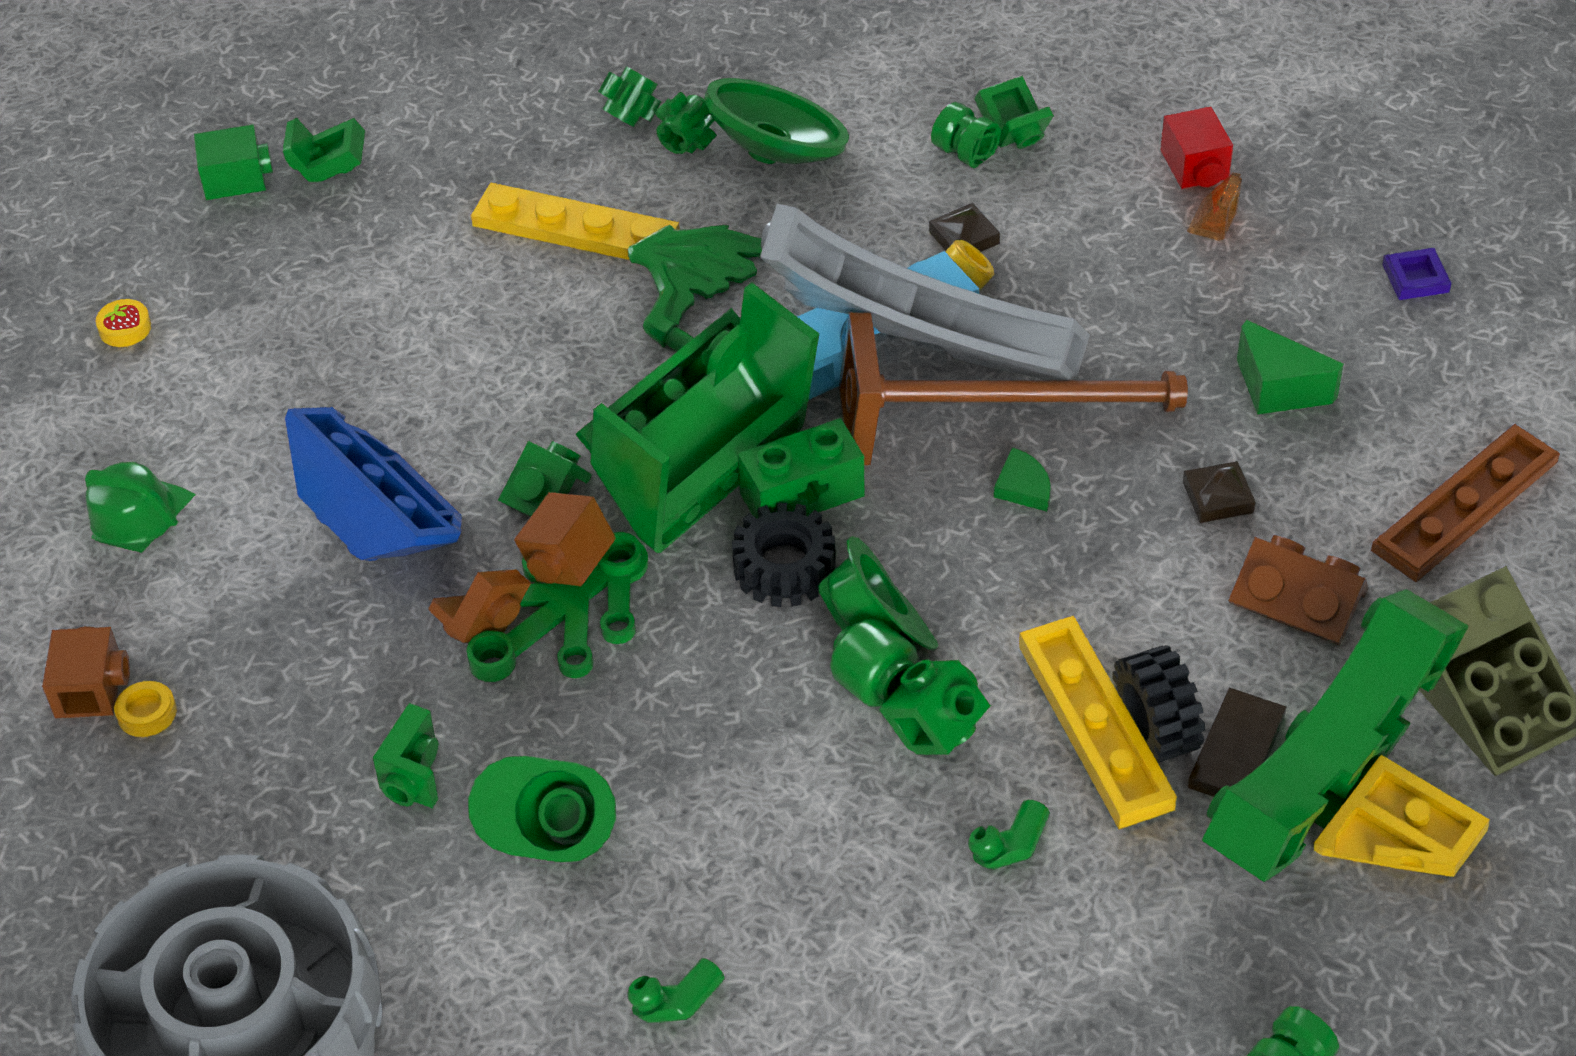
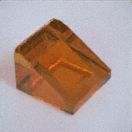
M1233 172L1202 200L1187 232L1218 241L1224 240L1238 211L1242 183L1241 174Z

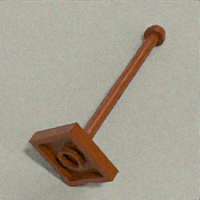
M849 312L839 380V394L843 422L864 454V465H871L880 408L884 407L885 402H1162L1164 412H1174L1176 408H1184L1186 406L1188 385L1185 375H1176L1174 371H1164L1161 381L885 380L884 375L879 372L871 313Z

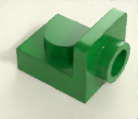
M409 703L373 756L379 789L382 790L387 798L401 806L408 807L416 802L433 809L438 801L434 773L430 767L437 755L439 743L438 739L435 738L430 710Z

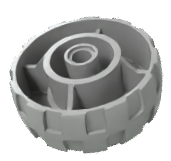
M240 854L219 856L215 861L193 866L185 863L148 880V886L128 901L123 902L121 900L106 915L94 930L96 938L86 958L79 959L71 992V1003L75 1014V1024L73 1025L74 1037L80 1056H374L375 1054L374 1033L375 1027H380L382 1021V993L377 961L364 928L348 902L343 898L336 899L326 880L312 871L291 862L287 865H281L265 861L263 856Z

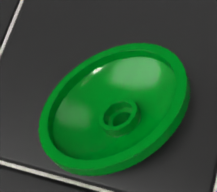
M740 78L717 79L712 81L707 87L704 101L712 118L730 139L748 150V154L759 162L775 164L777 161L787 164H802L824 161L841 154L846 148L849 140V133L846 127L830 112L802 96L770 84Z

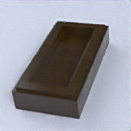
M1229 687L1189 776L1188 788L1215 797L1224 786L1228 785L1231 787L1251 774L1267 760L1285 718L1287 706Z

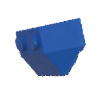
M333 407L288 409L285 422L297 495L315 513L316 518L328 526L347 545V549L352 555L360 560L375 561L379 558L407 556L458 541L461 534L462 515L397 452L367 431L347 424L344 421L345 416Z

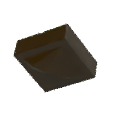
M974 203L929 221L930 234L945 251L955 240L966 241L980 252L1000 244V232Z
M1238 461L1184 471L1183 484L1200 523L1254 513L1256 502Z

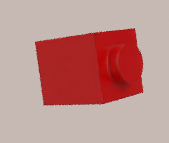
M1211 106L1164 116L1160 151L1181 189L1198 185L1201 187H1211L1222 180L1229 179L1233 143Z

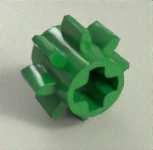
M627 66L620 77L609 71L598 91L608 98L602 109L632 127H635L640 116L651 122L655 111L662 103V101L652 96L658 84Z
M679 92L673 99L668 98L654 113L662 120L661 124L656 128L659 141L667 150L675 154H683L685 152L692 154L697 148L704 151L717 136L709 128L715 120L710 115L704 99L700 96L688 95L686 97L683 92Z

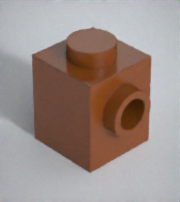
M549 492L515 537L514 541L527 562L528 570L537 581L548 584L557 583L582 586L616 537L594 496Z
M84 626L77 629L52 630L42 687L54 717L71 718L114 715L118 686L128 684L130 663L127 651L119 650L111 627L95 628Z

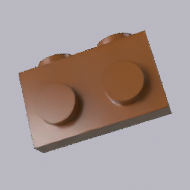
M1273 535L1270 542L1254 537L1228 600L1229 603L1340 646L1361 597L1365 598L1369 588L1366 579L1358 575L1360 567L1335 556L1328 555L1325 563L1303 555L1306 549L1304 546L1282 536Z

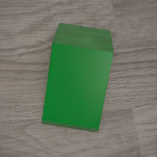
M1246 320L1241 326L1237 362L1257 415L1333 404L1338 398L1343 363L1249 320Z

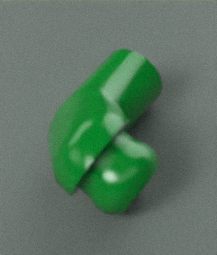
M1024 800L1010 829L999 832L992 825L988 826L986 830L983 826L976 828L968 840V846L973 853L974 861L984 868L995 870L1028 860L1034 854L1049 819V809L1038 801Z
M701 958L678 985L661 986L657 978L641 976L631 983L628 988L627 997L633 1005V1014L647 1023L683 1021L691 1018L725 980V977L716 964L708 959Z

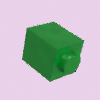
M254 124L194 134L197 168L206 200L266 191L264 174L273 173L272 160L268 143L258 144Z

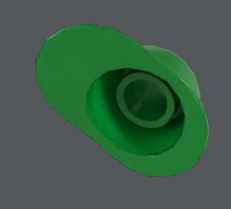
M120 462L110 465L102 471L89 470L85 477L87 487L85 498L90 528L93 533L91 538L100 543L143 553L154 539L163 535L170 526L177 525L176 516L196 494L183 487L160 481L148 467L136 462Z
M851 536L847 540L849 557L823 579L819 585V594L837 625L843 630L865 619H879L897 633L904 632L917 644L927 650L935 651L938 647V642L913 605L893 584L886 570L871 549L859 538Z
M532 756L505 757L488 765L475 779L468 797L469 819L476 834L492 849L513 856L554 862L581 861L598 852L610 838L616 821V799L609 783L595 769L574 762Z

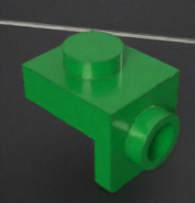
M1023 76L981 89L974 98L982 116L995 122L1001 128V138L998 145L1000 148L1015 143L1018 149H1023L1037 143L1044 137V131L1054 117L1050 107L1038 109Z
M295 118L287 122L283 154L289 166L294 170H298L308 182L324 181L340 173L346 174L361 164L365 130L355 118H352L313 136L301 121Z
M528 441L498 501L531 517L549 492L569 494L576 479L587 484L592 474L577 465L581 455L554 441H551L548 449Z

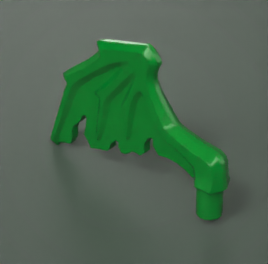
M668 225L629 246L628 257L630 262L642 265L649 270L659 292L656 303L644 320L642 328L645 333L661 347L667 345L678 351L694 337L681 330L679 322L683 314L694 305L695 299L692 293L699 294L706 299L713 298L715 294L729 290L730 285L728 281L743 283L755 276L757 269L754 262L746 258H760L762 252L761 238L729 230V225L676 230L673 226Z

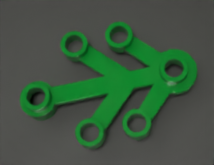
M614 532L616 539L582 586L557 583L548 584L537 581L528 570L527 562L523 557L522 567L524 576L529 581L535 583L530 584L520 605L521 607H542L507 634L491 630L474 636L468 643L466 650L469 668L473 676L485 682H496L505 679L515 669V658L563 620H565L564 646L560 648L557 654L559 670L564 676L569 678H581L587 675L592 670L594 664L592 650L588 646L590 599L608 586V611L600 619L602 637L612 644H623L630 641L636 632L635 619L630 612L631 583L639 580L648 569L649 562L646 548L632 534ZM616 559H626V560H627V561L619 562V563L613 562V561L616 560ZM618 621L628 624L626 628L619 631L608 628L610 624ZM573 655H580L586 658L577 665L565 662L567 658ZM493 657L501 659L493 663H484L485 660Z

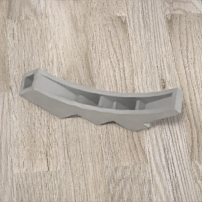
M776 205L772 220L767 223L762 233V252L760 258L785 277L784 289L804 305L849 314V312L871 313L873 327L880 333L939 345L957 360L1044 380H1077L1090 334L1075 319L990 298L912 271L843 239L815 222L796 207Z

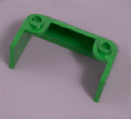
M752 282L744 288L740 324L731 331L724 330L720 332L708 347L707 356L709 361L706 376L638 431L633 425L622 420L602 403L593 409L592 442L590 446L591 466L637 537L656 553L664 551L740 486L738 453L798 433L804 425L819 333Z

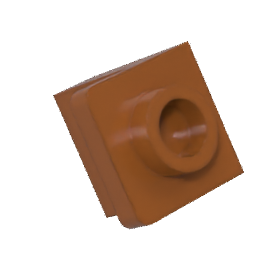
M517 569L478 572L466 595L433 598L428 610L443 624L444 631L450 637L462 643H469L474 636L484 631L492 630L504 633L508 625L518 616L521 608L520 603L531 582Z

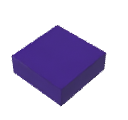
M1435 248L1384 255L1382 265L1399 300L1450 293L1452 283Z

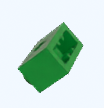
M841 418L738 453L740 495L756 519H758V508L765 505L768 506L770 513L777 512V503L787 502V511L794 512L796 504L805 505L806 516L808 517L814 510L822 512L865 496L864 454Z

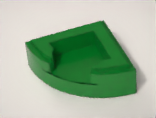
M1012 447L994 486V498L1047 512L1050 503L1051 484L1046 470L1034 457Z

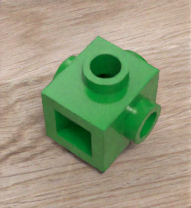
M922 660L904 672L900 679L902 684L879 710L907 749L917 755H949L956 746L964 743L974 734L977 721L991 705L978 688V681L975 675L966 666L962 665L959 660Z

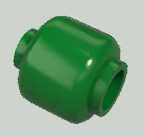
M865 619L846 627L838 634L833 644L830 669L833 678L865 705L881 707L902 684L900 679L904 672L919 661L915 646L882 620Z

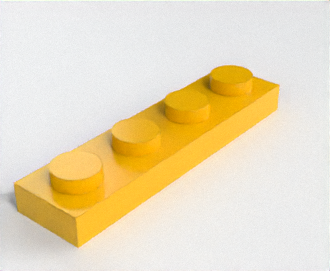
M492 182L488 185L471 214L472 226L627 260H629L628 247L668 225L673 226L676 230H680L679 222Z
M1074 615L1020 632L1019 648L1117 828L1122 829L1175 811L1177 796Z

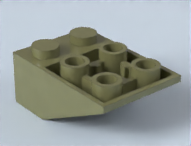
M1507 566L1430 602L1469 625L1434 689L1427 692L1420 687L1419 691L1494 776L1576 736V694Z

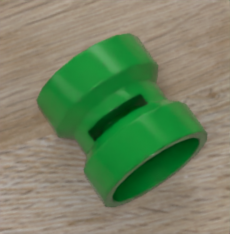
M960 102L948 104L940 112L931 132V142L934 146L946 153L956 152L958 159L971 168H976L983 163L981 159L985 161L996 152L1001 138V128L998 124L986 117H974V112Z
M1289 1006L1273 1022V1035L1270 1038H1263L1258 1041L1247 1056H1335L1340 1045L1335 1033L1320 1017L1299 1006Z

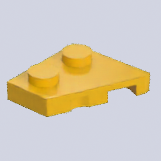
M1380 755L1315 840L1314 851L1323 856L1454 877L1488 831L1490 819L1385 756Z

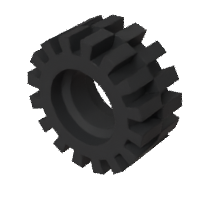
M787 502L777 503V512L770 513L767 505L758 508V519L749 513L743 518V527L737 525L734 531L732 554L736 581L740 580V588L745 594L753 590V600L763 603L767 595L771 596V606L775 607L782 606V598H790L792 607L801 605V595L806 594L809 600L812 601L819 597L821 581L836 569L835 535L833 536L832 526L828 521L822 524V514L816 510L807 517L805 505L796 504L794 512L787 511ZM782 545L798 547L805 553L802 559L787 564L773 563L763 558L766 551Z
M1162 645L1118 659L1119 661H1116L1114 664L1116 670L1112 672V679L1117 685L1115 689L1156 761L1159 763L1200 749V745L1204 744L1205 740L1201 733L1205 731V722L1199 717V714L1204 712L1201 702H1197L1194 693L1198 692L1196 685L1188 680L1190 672L1186 664L1180 665V655L1176 651H1171L1170 646Z

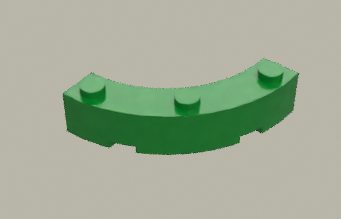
M1408 589L1383 598H1377L1363 617L1361 628L1365 632L1336 678L1310 713L1303 710L1296 716L1287 730L1285 742L1264 763L1231 787L1228 785L1224 786L1215 795L1206 814L1211 819V822L1201 841L1263 882L1277 875L1301 856L1306 846L1303 841L1311 826L1316 823L1325 829L1380 755L1386 758L1389 756L1411 724L1401 717L1420 687L1427 692L1434 689L1469 625Z

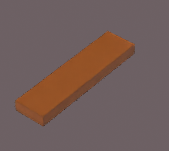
M1514 424L1375 539L1372 543L1371 551L1414 582H1418L1558 462L1560 453Z

